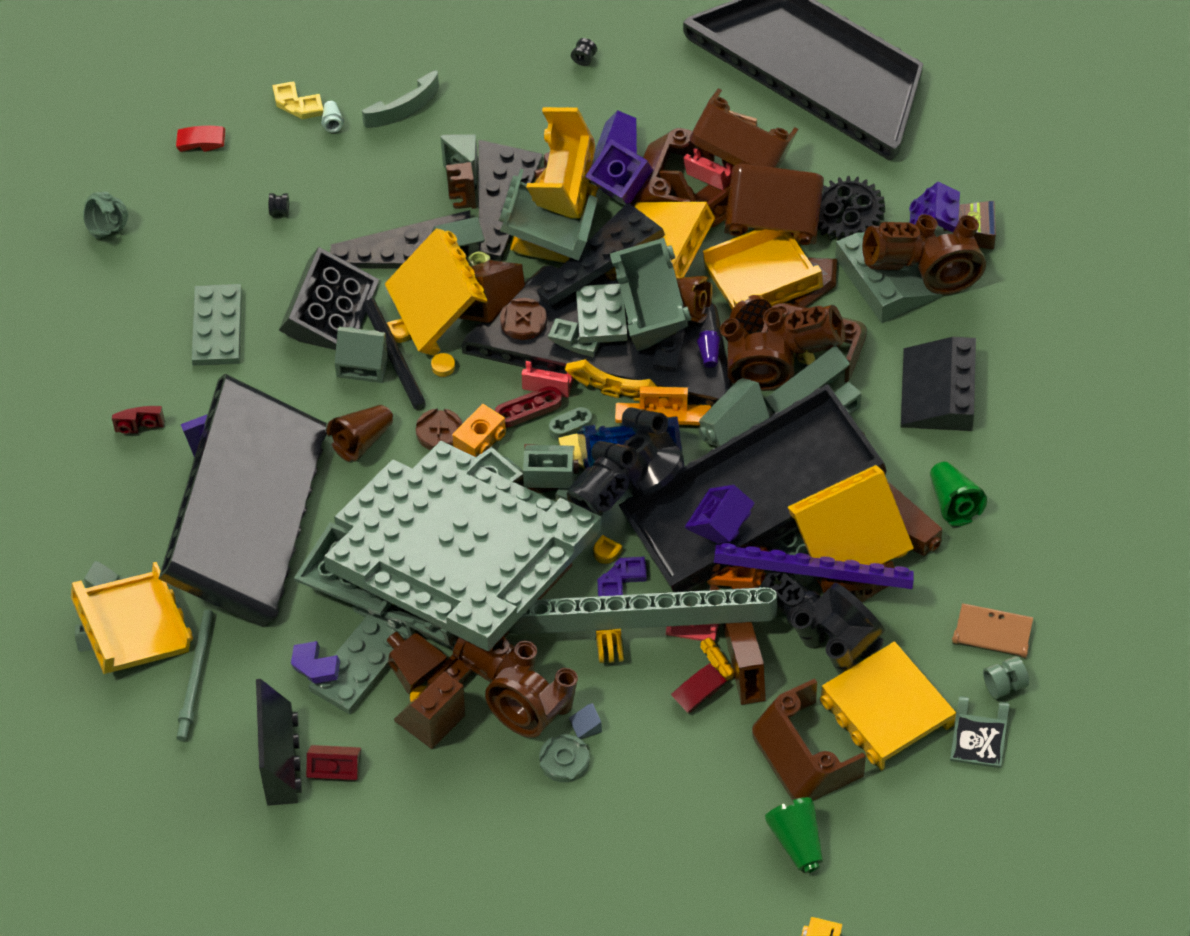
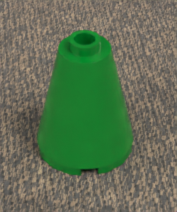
M939 462L933 466L930 471V478L942 518L949 525H967L972 522V517L976 514L980 516L987 506V496L978 485L949 462Z
M804 797L793 800L794 804L786 806L784 803L766 813L765 820L798 870L811 873L820 868L819 864L823 862L815 805L812 798Z

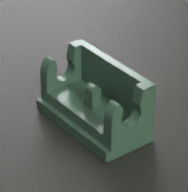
M478 217L437 225L432 229V232L436 228L451 231L457 237L459 247L474 243L481 244L485 241Z

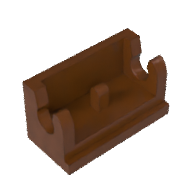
M471 162L446 165L449 199L460 198L463 200L459 203H453V208L463 209L471 207L476 209Z

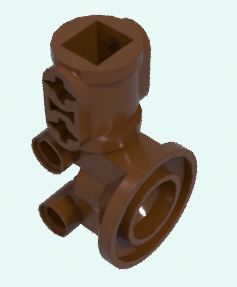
M926 214L920 215L915 225L908 222H883L880 226H870L866 229L863 236L862 251L864 262L869 268L876 270H900L904 266H914L917 264L924 285L929 291L943 295L963 291L975 284L986 269L985 257L974 237L979 228V222L972 216L963 215L960 217L952 234H944L938 237L934 233L938 226L936 219Z
M835 305L825 307L814 306L794 311L788 316L778 307L769 308L763 315V322L768 327V333L758 332L749 334L735 318L725 320L720 326V333L728 341V378L734 384L742 378L758 382L761 391L778 389L794 377V353L796 355L806 353V351L808 353H817L829 350L835 345L839 347L843 344L846 337L842 316Z
M502 636L489 651H486L460 637L457 640L453 649V656L463 661V664L471 668L472 671L491 682L485 690L487 704L496 718L513 732L524 737H537L558 714L564 715L571 711L578 681L577 673L570 668H562L557 671L555 680L549 684L540 674L534 672L537 648L532 642L521 641L514 646L509 644L508 640Z

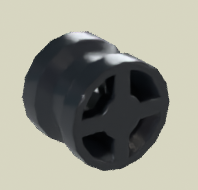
M580 38L576 43V48L571 52L572 60L578 65L588 66L592 61V56L597 52L596 44L590 39Z
M269 193L268 208L270 216H275L277 213H281L283 216L289 215L288 193H283L282 195Z

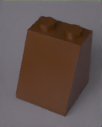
M489 260L471 266L478 283L484 289L483 293L488 301L484 303L475 300L458 319L491 322L501 312L502 308L505 305L507 306L525 286L522 264Z
M446 672L441 673L394 718V721L429 748L433 749L465 717L463 685Z

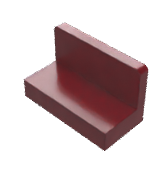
M311 745L307 752L306 778L357 780L361 747Z

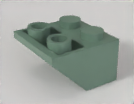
M339 327L335 353L336 377L383 383L388 364L385 333L376 330L369 331L353 327Z
M526 445L523 463L524 487L570 488L573 484L575 446Z

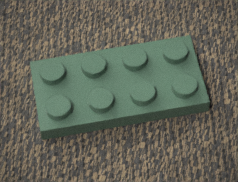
M241 284L195 286L192 339L193 366L240 364Z
M367 615L334 654V656L337 655L340 659L338 680L316 684L311 682L308 686L309 691L350 715L390 666L388 663L389 653L394 649L386 641L396 631ZM400 634L405 640L408 639L406 636Z

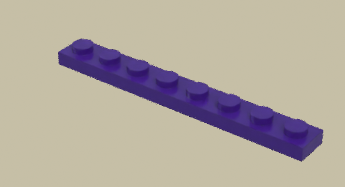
M730 543L716 545L714 563L913 589L914 572L906 567L887 568L879 563L865 565L855 560L842 562L835 561L834 558L827 556L813 558L804 553L790 555L785 554L781 550L761 551L757 547H746L745 549L738 548Z

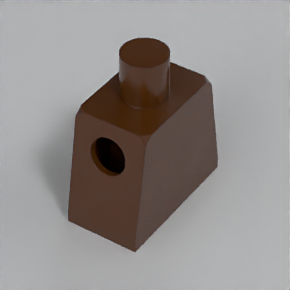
M396 631L386 641L394 649L389 653L388 663L408 694L414 688L421 686L429 680L447 659L445 654L417 633L405 640Z

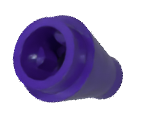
M715 331L701 332L697 339V344L704 366L707 368L716 367L718 365L720 337H718Z

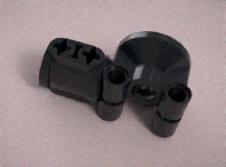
M633 407L627 408L622 414V423L626 428L633 429L636 434L630 437L623 445L604 441L596 442L591 451L595 462L593 466L585 469L570 486L566 494L568 501L596 515L602 516L603 512L610 510L625 492L632 496H644L667 485L680 471L684 456L666 431L668 428V418L665 414Z
M771 571L759 587L771 588L776 591L778 610L787 617V622L795 628L805 646L815 648L821 645L824 633L832 639L827 643L825 650L839 675L858 664L857 660L885 632L884 627L873 613L858 598L838 583H833L821 596L816 591H809L794 578L793 573ZM775 579H776L777 581H780V580H781V583H780L779 585H777V584L774 585V584H773V581H774Z

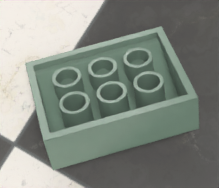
M865 232L855 233L836 241L835 259H837L839 265L881 323L942 297V294L933 293L925 287L917 264L914 266H904L900 270H876L869 268L864 262L862 251Z
M330 522L294 577V581L382 616L393 603L325 570L324 556L349 532V530Z

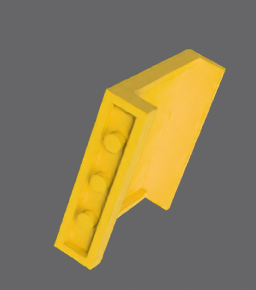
M637 202L634 207L663 228L665 236L662 238H665L667 246L672 245L675 259H672L676 278H683L715 219L707 202ZM615 267L604 273L607 279H616Z
M438 228L427 237L385 283L418 352L435 356L440 351L436 341L475 300L484 303L488 301L483 293V287L478 283L474 275V270L466 260L465 253L457 243V237L451 231H444Z
M759 228L703 250L704 266L732 310L741 300L749 299L748 296L761 295L773 307L776 304L784 303L823 287L821 269L818 265L812 266L790 232Z
M877 465L788 506L790 515L798 525L810 557L821 558L827 556L834 558L835 561L855 560L865 565H870L871 563L885 565L887 561L903 557L907 554V551L914 549L886 476Z
M157 562L153 563L152 572L86 589L82 581L72 583V602L103 674L189 652L190 642L193 640L191 629L184 624V615L181 608H177L175 604L176 600L173 590L168 588L166 582L158 579L160 569Z
M895 641L825 683L821 688L820 700L824 708L832 711L840 727L848 730L852 741L857 746L863 748L868 760L872 764H876L881 771L885 768V761L941 726L948 730L955 725L956 712Z

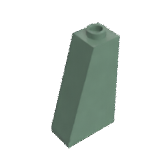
M836 345L764 399L769 417L791 406L795 401L810 395L816 389L831 384L844 372L850 363Z

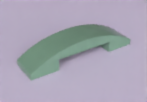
M434 70L417 80L418 88L385 106L381 101H378L362 110L365 128L395 123L421 109L432 99L439 88L438 72Z

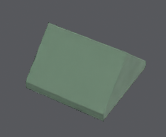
M476 134L441 136L443 167L446 168V165L471 162L474 188L476 190L478 178Z

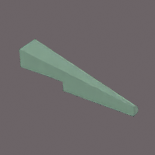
M353 606L355 613L364 617L369 615L407 638L415 633L421 634L452 650L459 639L458 636L412 613L388 609L380 616L358 606Z

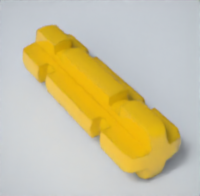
M709 637L702 640L700 648L704 654H707L706 657L727 681L734 677V670L729 664L727 665L728 661L720 649L715 647L716 644L713 639Z

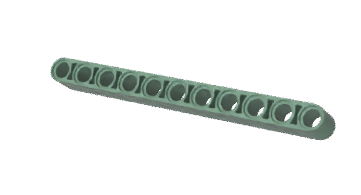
M763 587L536 600L508 631L512 634H535L770 621L776 618L778 614L777 594L775 590Z

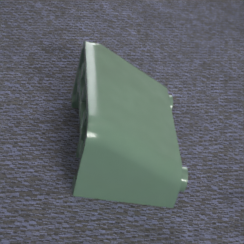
M665 238L610 253L612 264L616 268V276L620 284L628 316L630 337L637 351L645 350L688 326L687 321L691 320L688 306L684 307L672 263V259H675L672 245L667 246Z

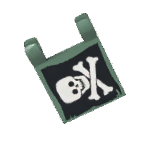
M960 696L950 761L1001 768L1009 703H999L997 719L967 715L969 698Z

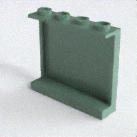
M520 169L518 177L513 175L499 218V221L503 222L500 231L579 261L587 242L598 198L592 195L588 196L581 218H568L538 207L533 202L532 196L526 188L527 184L520 182L524 169Z

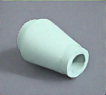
M327 101L324 104L321 124L326 131L334 133L341 129L344 120L337 103Z

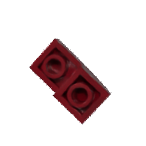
M162 406L135 407L112 414L114 431L122 434H138L140 426L149 428L163 427L165 421Z
M709 663L679 686L671 696L690 714L707 697L713 696L728 681Z

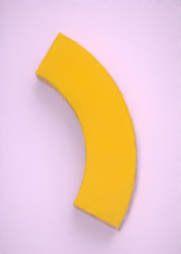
M586 359L567 363L565 368L568 374L583 385L588 386L590 384L601 389L602 394L615 398L624 395L634 397V401H640V386L657 387L651 379L629 380L612 376L597 369Z

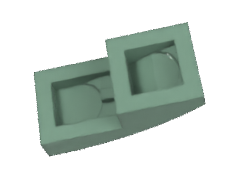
M557 318L548 335V339L568 350L591 357L595 356L600 342L580 344L578 323Z

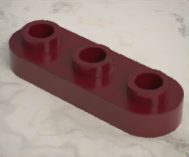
M544 387L498 405L495 408V412L503 417H509L505 418L506 428L512 427L558 409L562 403V395L556 387Z

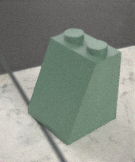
M744 378L739 379L699 420L701 426L699 434L703 441L719 447L731 438L749 430L752 426L770 418L759 383Z

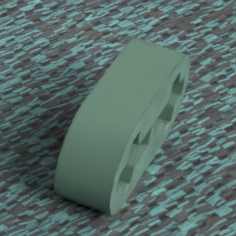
M579 407L554 417L549 423L550 436L555 440H559V437L588 430L592 425V414L587 408Z

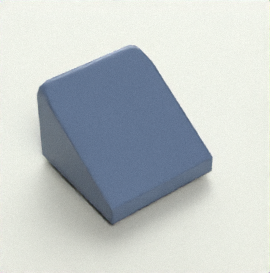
M593 703L569 717L575 734L579 739L602 732L601 720Z

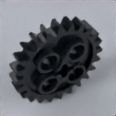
M847 176L846 181H842L838 177V183L835 184L830 180V187L823 185L818 229H820L821 235L828 233L829 240L836 236L837 241L855 233L865 232L870 226H880V221L884 220V213L886 212L884 197H881L880 190H876L875 184L868 186L867 179L860 183L859 177H856L854 181H851L850 176Z

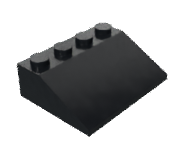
M318 247L308 259L279 331L297 341L336 350L338 328H360L366 314L363 302L372 298L379 279Z
M948 337L903 349L900 428L972 431L975 402L976 338Z
M256 679L259 769L267 806L298 803L297 793H302L301 778L296 776V771H301L300 756L295 754V749H300L299 734L294 733V727H299L298 712H293L291 702L262 679Z

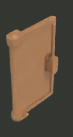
M962 603L952 643L1020 655L1026 658L1033 617Z

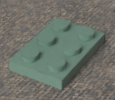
M620 284L589 285L578 289L576 297L580 344L627 341L625 306Z

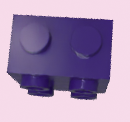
M937 181L933 186L927 188L921 196L911 202L909 207V223L915 225L918 217L926 214L935 218L938 226L953 232L959 221L960 192Z

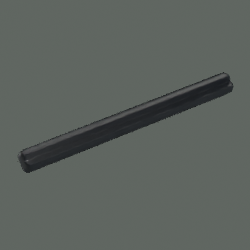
M375 299L365 300L363 302L364 309L374 329L385 333L388 357L414 409L424 408L426 406L425 399Z

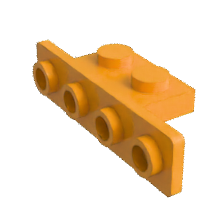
M640 386V403H616L615 422L622 423L623 412L627 408L633 407L663 413L668 418V424L700 425L699 420L711 406L687 405L688 388Z

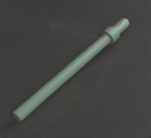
M204 610L184 705L183 709L179 711L178 716L179 728L176 738L179 741H186L189 725L193 723L194 719L193 706L213 617V611Z

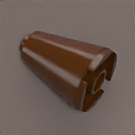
M708 277L676 278L683 306H688L690 312V321L696 323L703 322L708 315L704 314L706 307L710 308L712 303V284L706 281Z
M377 405L330 420L327 424V436H332L334 443L331 445L335 452L345 461H357L392 425V411L388 407Z

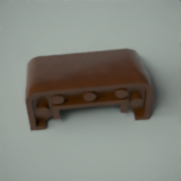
M749 164L733 166L724 233L732 236H741L748 231V227L794 233V239L799 244L815 245L824 178L820 174Z

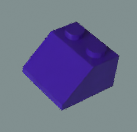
M610 139L585 177L608 196L626 205L628 202H632L653 169L646 159Z
M735 485L710 488L685 525V528L717 544L731 542L737 537L738 529L742 522L746 521L751 515L750 510L755 502Z

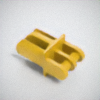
M621 629L595 630L599 663H604L603 646H607L609 663L614 662L613 645L616 644L619 662H623Z

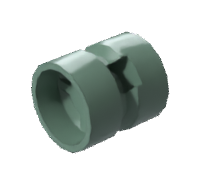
M1017 656L1003 661L1002 666L995 664L983 669L985 685L994 699L1008 695L1010 689L1018 691L1029 686L1027 670L1022 660Z

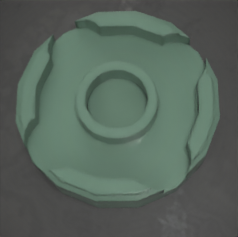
M561 734L560 737L549 738L542 745L539 753L540 768L547 777L554 781L572 782L580 778L588 769L590 757L587 746L577 736Z

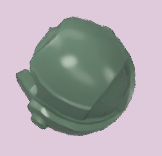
M106 191L92 193L84 205V224L89 233L96 239L110 235L112 232L121 231L128 220L127 207L119 198L113 197Z

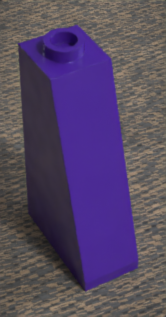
M617 110L605 122L595 149L593 164L610 139L637 154L635 117Z

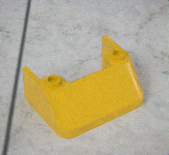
M543 107L542 112L548 122V128L544 131V140L548 142L550 147L544 183H527L526 188L532 196L533 202L538 207L568 218H581L589 180L585 176L592 167L595 153L594 138L578 108Z

